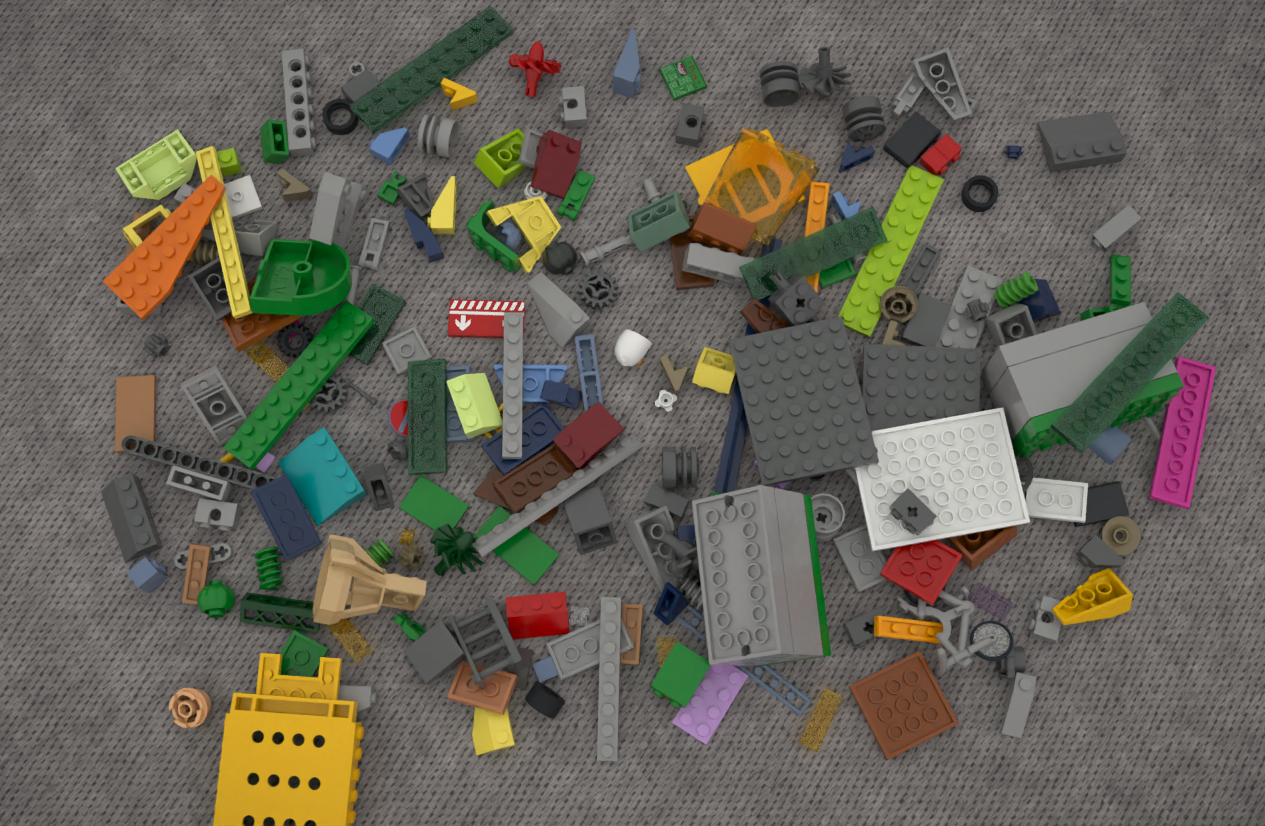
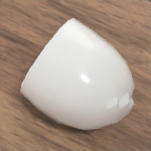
M625 329L616 342L615 356L623 366L640 365L642 358L653 343L642 335Z

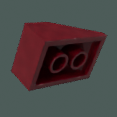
M548 130L542 135L539 140L531 187L564 199L579 161L582 142L552 130Z
M597 402L565 427L553 441L577 468L583 469L625 429L600 402Z

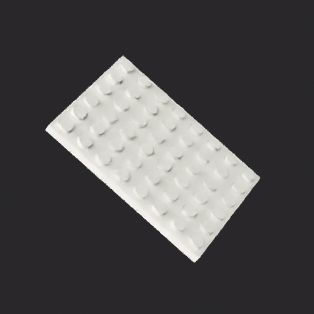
M1003 407L871 431L879 462L854 468L872 552L1030 523ZM907 488L937 516L918 536L915 533L911 534L905 528L906 524L901 519H895L890 513V505ZM909 511L907 515L909 517L914 516L915 511Z

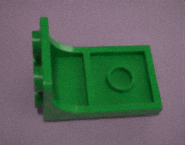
M488 200L487 203L484 202L480 206L479 212L475 217L472 216L468 220L466 227L469 238L478 250L484 249L488 252L489 258L493 261H500L506 271L510 272L512 270L514 273H517L520 269L518 255L486 232V227L491 221L486 211L495 209L494 202Z

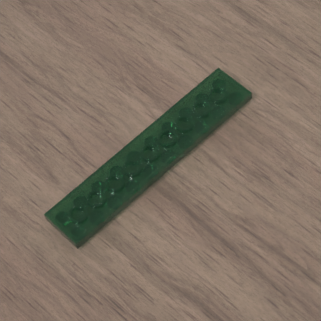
M489 6L350 104V109L374 134L441 86L444 78L451 79L514 33V29L492 6Z
M1177 292L1050 427L1078 452L1083 454L1210 317Z

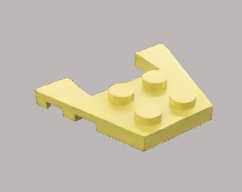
M542 196L486 211L494 226H498L511 216L531 247L529 251L519 257V263L526 273L532 270L535 262L539 260L542 252L561 228Z

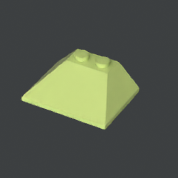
M177 129L115 169L133 197L160 200L181 187L183 183L186 184L191 180L197 156Z

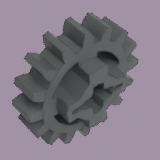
M594 269L593 274L588 271V277H581L583 282L578 283L579 288H581L578 289V294L581 295V301L586 300L585 306L592 304V309L599 306L600 310H602L603 305L609 307V302H615L613 296H618V291L616 290L619 288L618 284H615L616 278H611L610 272L604 274V269H602L598 273L597 269ZM586 291L591 293L592 298L587 295Z
M335 373L329 377L309 402L312 403L311 407L313 409L317 408L319 413L323 409L327 414H329L330 409L337 412L336 407L342 408L341 402H347L344 396L348 394V391L344 389L347 385L345 382H342L343 379L340 376L336 378ZM325 390H329L328 395H325ZM325 401L328 404H321L319 402Z

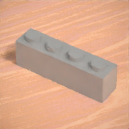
M690 243L685 250L682 271L754 288L759 282L762 261H758L753 257L739 256L734 252H723L718 248L704 247L699 243Z

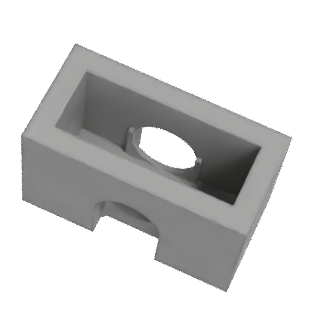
M584 86L562 88L563 95H559L560 106H564V111H560L561 122H565V128L586 127ZM575 106L576 108L569 109L568 107Z
M199 498L194 522L203 529L211 530L212 526L219 527L220 531L231 532V529L237 530L242 507L235 503ZM221 512L220 520L214 521L215 514Z
M1044 595L1035 600L1032 609L1036 611L1035 616L1028 623L1029 636L1051 643L1057 641L1061 622L1052 612V609L1061 602L1060 600ZM1042 614H1046L1049 617V623L1042 621Z

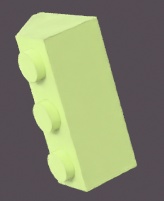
M485 373L464 374L446 381L468 439L503 427V420Z

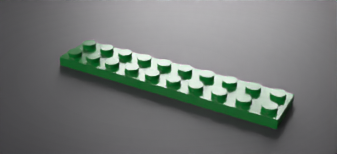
M346 300L223 448L254 470L376 322L374 318Z

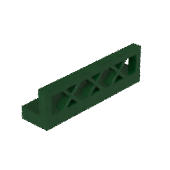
M248 592L241 599L240 622L318 633L320 629V623L314 622V626H308L303 621L306 617L313 618L312 610L314 603L311 601ZM246 609H253L257 616L254 618L246 617ZM272 612L277 618L275 620H268L264 614ZM287 614L292 615L297 621L288 623L283 617Z

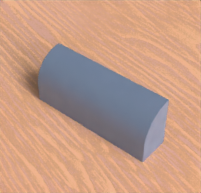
M1108 426L1104 432L1096 435L1090 432L1086 438L1080 441L1110 465L1132 439L1118 427L1112 429L1111 426Z

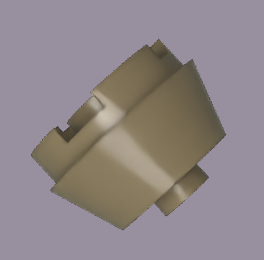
M897 285L883 293L880 307L887 319L905 322L917 312L918 299L910 288L904 285Z

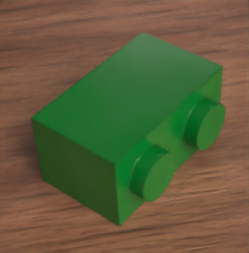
M268 119L260 128L264 163L281 164L289 156L285 121Z

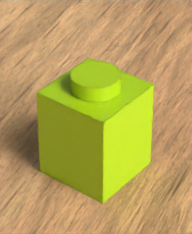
M234 148L217 152L220 169L224 177L242 173L239 155Z

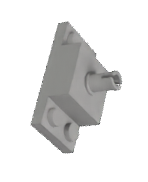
M217 366L180 383L183 391L218 446L227 443L248 418L240 400Z

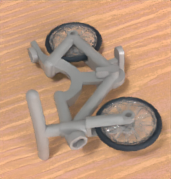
M944 586L934 603L936 604L938 601H941L953 608L944 613L936 608L928 607L931 605L904 589L905 596L912 603L918 605V607L909 605L900 596L897 598V607L902 613L906 614L909 612L919 621L924 620L927 616H932L942 623L943 632H938L936 638L951 654V657L947 658L944 648L937 650L939 667L935 671L936 677H941L947 668L954 664H959L967 670L973 663L970 657L974 655L987 661H999L1008 656L1012 651L1013 636L1010 630L1005 625L996 621H984L975 626L970 634V646L966 647L969 616L974 612L973 603L968 601L969 590L966 587L960 589V595L957 598L945 592ZM961 617L957 650L949 641L952 627L950 621Z

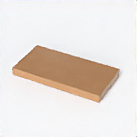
M155 375L116 377V453L126 452L122 449L121 443L129 435L155 442ZM136 441L130 444V450L136 447ZM155 447L149 448L148 451L155 450Z

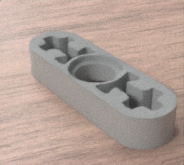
M226 543L210 545L212 546L211 550L214 549L213 552L215 553L221 552L223 547L225 550H228V553H225V557H222L219 554L213 555L211 551L209 565L230 560L233 556L232 548ZM189 550L179 552L175 556L174 563L182 570L187 569V562L184 566L180 563V560H183V556L188 558Z

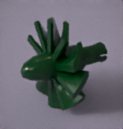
M449 524L437 528L430 543L434 544L436 557L442 555L441 561L434 567L437 575L444 576L448 569L454 565L457 566L462 574H466L462 563L475 573L477 570L471 561L479 565L483 564L481 560L472 554L477 552L473 547L471 548L472 543L476 542V538L473 537L471 532H464V529L461 527L451 528Z

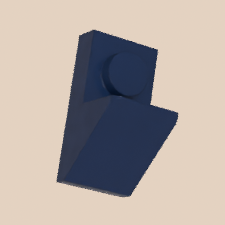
M848 141L839 172L842 173L872 159L875 153L872 145L866 148L861 147L855 152Z
M545 380L540 399L577 410L582 391L570 388L569 384Z

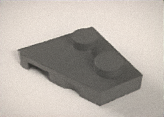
M425 172L402 185L396 191L412 212L420 219L430 214L434 207L431 191L427 186V175Z

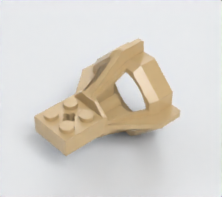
M330 535L313 598V622L330 625L338 623L340 619L378 613L381 605L416 612L425 596L427 581L421 580L418 577H403L397 573L387 574L386 569L381 568L354 539ZM351 605L350 609L344 610L345 606Z

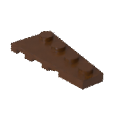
M495 467L473 494L510 510L492 486V482L503 476L499 469ZM556 508L551 509L535 520V522L547 526L558 513V510Z

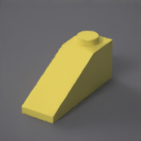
M451 176L431 210V217H428V228H431L433 234H455L457 193L455 176Z

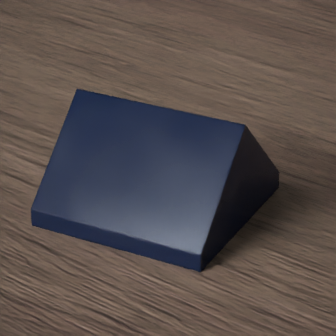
M1035 279L1038 291L1019 302L1016 301V303L1028 306L1033 323L1061 314L1045 279Z

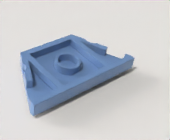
M494 364V369L503 386V364ZM523 365L522 403L541 404L544 402L549 404V401L540 399L544 382L549 380L561 383L568 370L567 365Z

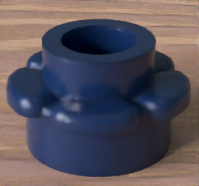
M1007 146L1004 154L1008 155L1007 158L1018 159L1023 154L1021 152L1022 147Z

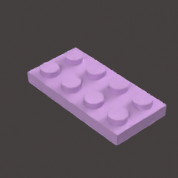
M710 665L685 708L681 707L672 723L706 745L748 675L733 665Z

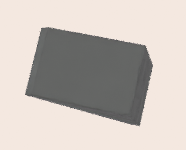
M517 647L526 668L519 671L516 665H509L507 673L517 675L518 680L515 688L526 690L533 650Z

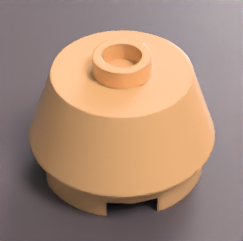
M183 688L179 690L169 703V711L172 710L173 716L176 719L173 721L183 728H193L201 725L211 710L209 695L200 689Z

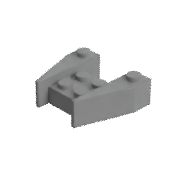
M324 172L318 191L309 238L331 245L333 242L343 248L361 204L367 198V187Z

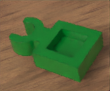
M397 171L392 174V181L386 180L377 194L379 199L393 206L400 197L396 192L397 189L407 181L405 175L402 179L397 180Z
M404 612L401 615L397 614L393 619L396 624L402 626L401 630L412 641H416L427 632L419 623L411 621Z

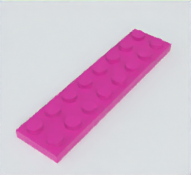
M1179 356L1176 359L1175 368L1184 387L1179 391V395L1171 398L1172 401L1166 407L1149 498L1187 510L1190 508L1216 367Z

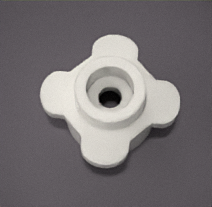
M661 390L655 405L670 412L673 409V403L677 401V396L666 390Z

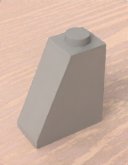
M1128 205L1093 234L1095 237L1093 242L1100 249L1104 247L1107 250L1141 224L1142 218Z
M340 685L338 700L358 701L357 714L372 709L373 704H376L377 691H374V688L371 686Z

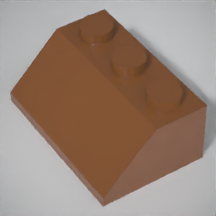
M705 202L694 216L687 236L697 242L708 244L711 248H718L727 253L734 252L740 256L745 250L757 224Z
M1017 526L947 538L955 551L963 555L961 560L973 570L1017 536Z

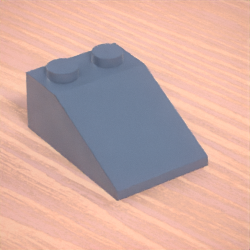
M631 29L613 74V92L634 99L635 94H639L642 83L640 81L642 75L640 74L636 33L634 29Z

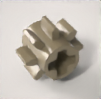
M411 544L410 547L404 546L399 554L401 559L399 563L409 570H412L413 567L419 568L424 560L422 555L424 551L414 544Z

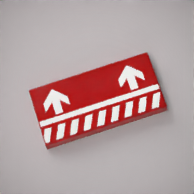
M450 299L448 337L504 338V312L523 313L524 338L525 301Z

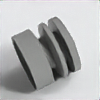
M425 114L418 131V151L423 153L427 151V153L432 154L436 148L438 156L451 158L455 148H450L449 142H457L458 121L444 118L440 124L438 116L435 115L432 118L431 114Z
M821 493L811 497L817 542H825L832 539L845 518L843 504L838 498L831 494ZM818 517H819L820 520H821V519H824V522H823V523H822L821 521L818 522V521H817Z

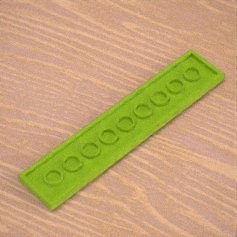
M913 165L908 169L869 250L867 258L838 317L842 316L846 328L870 338L882 313L880 307L881 297L886 290L894 287L944 179Z

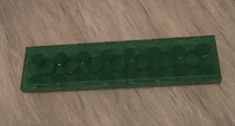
M870 207L740 266L739 269L752 299L760 300L779 289L772 279L769 278L771 274L775 275L773 272L776 270H780L786 280L794 274L801 275L806 279L888 240L874 207Z

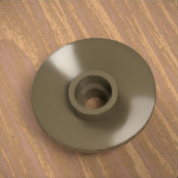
M1116 516L1109 519L1103 526L1101 539L1118 555H1128L1138 547L1141 533L1138 525L1132 519L1125 516ZM1117 532L1121 533L1120 539L1116 538Z

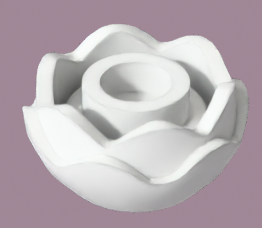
M531 182L527 184L524 190L527 199L539 196L545 199L547 196L546 192L532 188Z

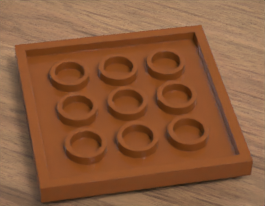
M257 278L247 283L250 296ZM231 313L221 320L238 352H241L304 315L251 313L235 319Z
M921 651L848 686L886 760L959 724Z

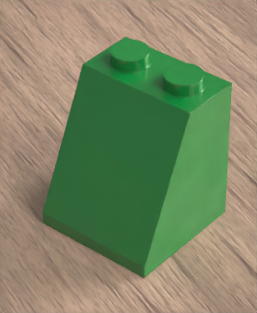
M676 642L650 686L653 689L652 693L660 698L665 696L670 699L669 703L677 709H680V707L685 708L709 669V661Z

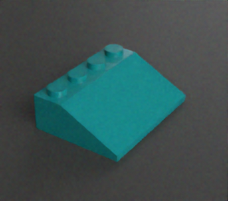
M325 427L307 437L279 462L280 467L285 474H288L297 494L317 526L368 495Z

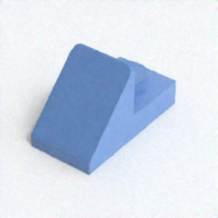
M838 191L833 194L831 202L850 231L861 201L848 206L847 198Z

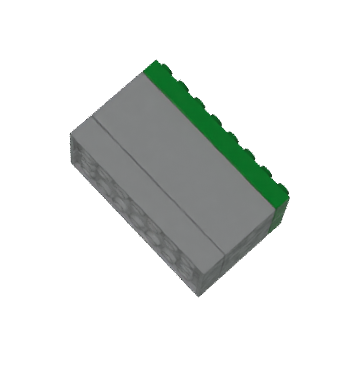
M1145 302L1004 344L997 348L982 371L981 377L995 409L1002 407L1004 409L1015 457L1021 455L1027 457L1034 454V451L1037 450L1043 452L1051 449L1052 445L1056 444L1062 446L1069 443L1071 439L1081 440L1086 438L1090 432H1093L1094 435L1104 432L1108 426L1114 429L1123 426L1125 422L1135 423L1141 420V417H1154L1158 415V411L1165 408V404L1172 401L1171 398L1179 395V391L1184 387L1183 382L1177 373L1155 323H1153L1154 321Z
M758 485L693 500L692 507L709 665L768 666L831 656L811 495Z

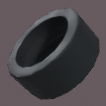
M346 99L332 100L323 109L322 117L325 126L335 135L349 134L358 125L359 117L357 110ZM340 108L349 110L351 113L349 122L340 126L332 124L330 116L333 111Z
M983 175L974 176L965 183L962 189V202L971 211L985 212L996 202L999 194L998 187L989 177ZM978 184L985 186L990 191V199L986 203L974 201L969 195V190L972 186Z

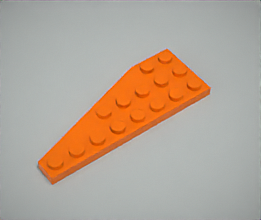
M212 174L103 280L143 320L172 293L177 278H180L183 266L187 260L189 261L202 236L201 233L205 225H208L214 208H217L226 191L225 186Z

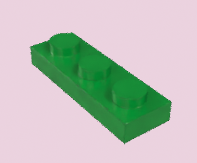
M1114 254L1110 257V303L1129 306L1131 303V257Z

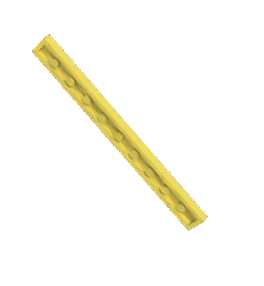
M210 146L197 151L196 156L202 182L212 174L224 186L216 149ZM225 191L210 218L232 315L237 319L251 314L252 310L250 294Z

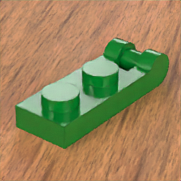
M581 170L577 171L564 201L558 209V215H565L572 221L576 220L592 187L595 176ZM568 205L574 207V209L570 210L567 209Z

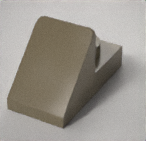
M281 168L277 173L280 178L279 182L287 188L282 193L285 202L308 199L313 196L310 188Z
M890 320L881 345L906 346V344L895 341L899 332L896 329L898 322Z
M664 355L660 357L659 363L673 393L678 395L689 366L676 370L673 360H669L668 356Z

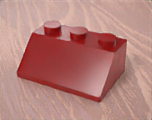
M565 591L506 597L508 626L513 640L570 633Z

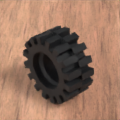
M289 324L279 331L277 346L285 356L298 358L313 340L312 333L303 325ZM296 333L302 337V345L299 348H292L288 344V338L291 334Z

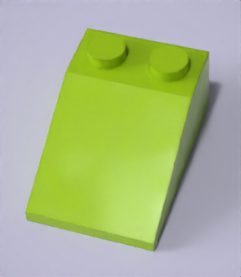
M519 129L481 148L474 161V164L498 189L509 183L527 168V166L518 163L524 134Z

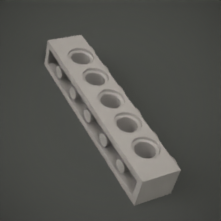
M304 49L282 51L289 151L292 157L314 155V148H317L316 138L313 137V132L316 131L315 122L311 119V115H314L313 104H310V99H313L312 88H309L312 77L307 67L311 65L310 57L305 54ZM306 134L304 137L299 138L300 135Z

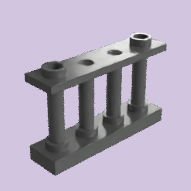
M492 595L484 598L487 603L484 606L485 609L457 623L452 614L448 616L451 622L448 624L452 635H457L473 673L470 676L475 685L479 683L482 690L486 688L482 680L483 678L509 665H516L519 671L526 668ZM487 616H493L495 621L492 622V625L463 638L461 629ZM494 632L501 633L502 638L499 639L500 641L471 655L467 647L468 645ZM502 648L504 650L508 648L510 654L507 655V658L478 671L475 662Z

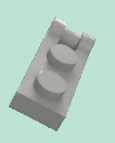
M371 218L359 260V267L363 269L368 267L373 271H378L390 228L389 221ZM368 256H374L373 261L368 260Z

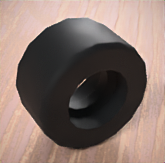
M539 682L534 683L525 697L526 702L531 707L552 719L557 716L565 704L564 699L559 694Z

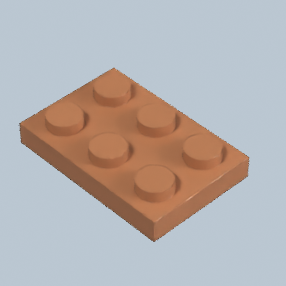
M461 660L447 698L451 701L504 715L518 680L517 675L499 670L482 679L486 687L482 690L479 683L475 685L470 676L473 671L469 662ZM475 664L478 671L487 668L485 666Z

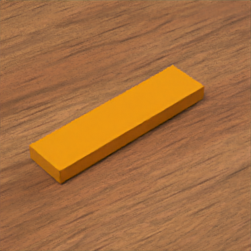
M874 616V636L941 644L936 638V634L943 632L942 623Z

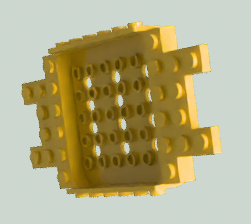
M260 653L256 694L233 693L230 713H226L213 826H245L243 821L247 815L254 818L253 826H264V820L267 817H272L275 820V826H284L285 821L289 818L295 821L296 826H305L308 820L314 821L316 826H352L356 819V811H353L354 802L358 798V790L355 787L356 781H359L360 769L357 767L358 760H361L362 748L359 746L360 739H363L364 727H361L362 722H356L358 701L338 700L342 659L320 657L318 678L280 675L282 654ZM258 730L264 734V739L260 743H256L253 740V734ZM277 732H281L284 735V741L281 744H276L273 741V736ZM298 733L302 734L305 739L301 746L295 745L293 741L294 736ZM317 735H321L325 739L322 747L314 745V738ZM251 773H256L259 776V782L256 785H251L248 781ZM272 774L277 775L280 779L276 787L271 786L268 781ZM292 776H297L300 779V785L297 788H292L289 785V779ZM313 777L318 778L321 783L317 790H313L309 785Z

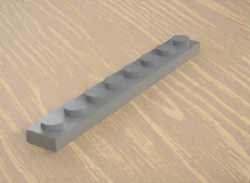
M504 312L502 459H522L523 313Z
M601 597L597 761H618L622 597Z

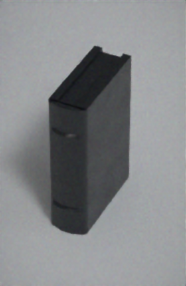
M915 111L885 143L883 150L905 168L908 167L909 169L935 143L936 139L941 135V131Z
M1107 482L1106 484L1088 487L1085 523L1074 522V526L1079 527L1104 522L1116 516H1128L1129 512L1120 482Z

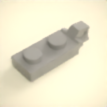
M914 72L911 74L895 98L893 106L896 108L891 117L898 120L902 112L907 114L926 87L918 74Z

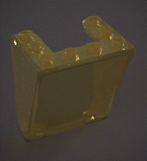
M751 127L749 130L742 128L703 204L705 202L757 224L752 237L763 244L769 245L820 168L815 166V161L792 149L790 152L784 150L785 145L777 141L774 144L769 142L770 137Z

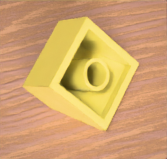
M704 347L692 383L700 387L714 389L718 393L729 394L736 374L732 355Z

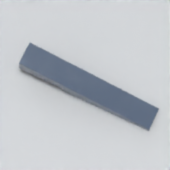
M593 334L575 336L585 412L597 402L603 405Z

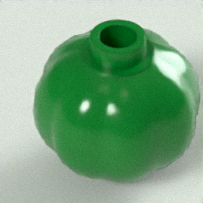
M221 580L210 581L209 585L200 590L197 597L199 609L204 614H208L209 618L224 617L225 609H227L228 613L235 604L233 589L222 584Z

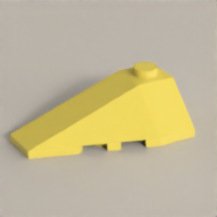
M475 707L472 738L476 756L516 746L508 707L504 715Z

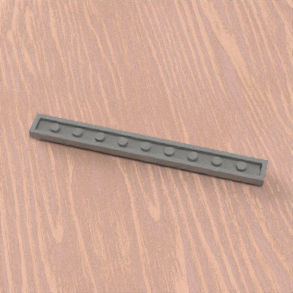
M631 436L622 439L620 444L606 450L604 455L598 459H593L585 468L577 470L573 473V476L559 482L557 487L543 493L541 498L527 504L525 509L511 515L503 524L495 526L491 532L479 537L472 544L474 550L483 557L642 447L640 442Z

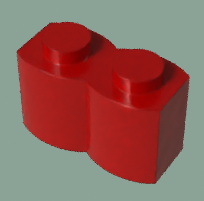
M945 134L921 157L919 163L935 176L938 174L943 175L949 168L947 165L950 162L955 163L961 157L960 152L963 148L948 134Z

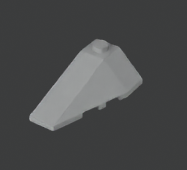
M949 47L913 60L919 78L954 121L972 115Z
M244 220L233 223L239 251L244 254L254 255L255 257L265 256L270 240L275 239L278 221L255 220V224L244 225ZM209 222L207 226L205 225L201 234L216 241L212 222Z
M542 272L527 283L549 335L562 349L575 336H578L590 326V318Z

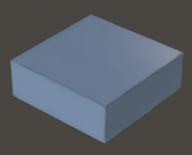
M551 656L532 664L540 683L558 676Z

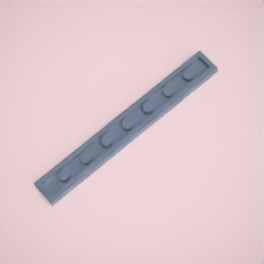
M690 605L686 607L705 622L701 613ZM681 613L675 618L678 622H680L687 629L693 632L701 640L707 643L706 637H704L701 633H699L697 630H695L692 626H690L688 623H686L683 619L679 617ZM693 618L691 620V624L693 626H697L699 624V620L697 618ZM736 666L800 717L812 702L809 697L769 666L762 667L807 701L800 711L743 666ZM756 667L754 670L755 674L761 675L762 669ZM774 679L770 682V685L776 688L778 681ZM788 692L786 695L788 700H793L795 697L792 692Z

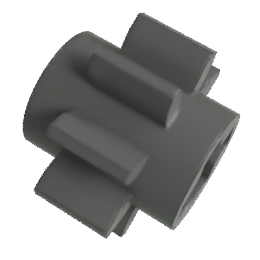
M976 299L967 303L968 308L964 311L967 320L971 319L973 322H979L987 318L986 314L989 311L987 302L983 303L980 299Z
M160 333L157 336L152 334L145 340L144 345L146 348L144 350L153 358L156 355L162 357L169 349L167 345L169 341Z

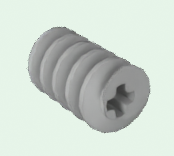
M692 574L679 591L682 594L686 593V600L692 598L690 605L698 604L696 610L700 611L703 609L701 585H697L699 578L691 580Z

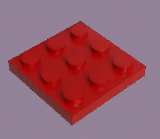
M938 540L896 547L882 569L880 576L933 606L963 555Z

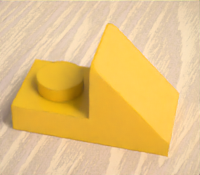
M446 78L442 80L443 93L453 98L450 102L452 110L477 102L478 97L475 91Z

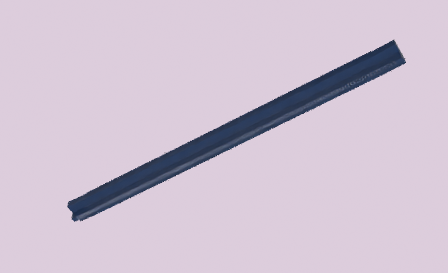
M772 235V238L764 237L760 255L762 263L759 282L754 287L752 300H758L768 309L770 308L768 298L772 295L774 282L769 276L771 274L775 275L773 272L777 270L782 240L775 239L776 236ZM747 322L745 336L757 334ZM736 379L714 493L724 494L735 491L747 428V419L738 379Z

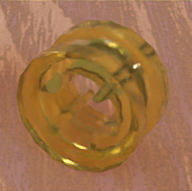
M405 527L400 538V544L406 543L410 547L415 536V530L409 531Z

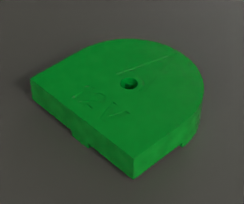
M271 239L264 260H261L259 265V274L250 296L252 313L302 316L321 313L335 307L347 297L352 287L350 260L347 253L333 242L331 245L313 239L311 241Z

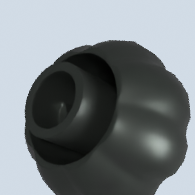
M554 241L545 248L543 265L550 273L565 274L567 276L574 271L573 266L577 260V253L572 245L566 242L558 243Z

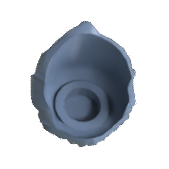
M503 221L496 226L498 241L511 251H515L521 241L519 228L509 221Z

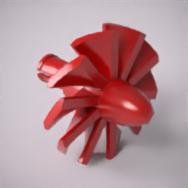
M539 41L532 45L529 55L512 54L509 56L508 63L511 67H520L522 70H526L527 86L525 95L536 97L537 85L541 79L542 72L550 74L560 73L562 65L557 60L544 59L543 45Z

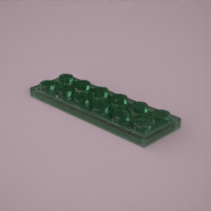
M445 358L408 361L409 475L448 473L447 360Z

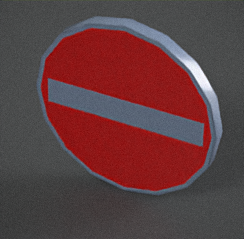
M399 400L390 407L388 422L397 435L412 437L422 429L424 422L423 413L414 402Z

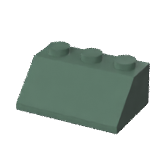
M677 191L628 215L630 237L641 252L652 248L662 241H667L670 237L683 233L690 228L688 214Z

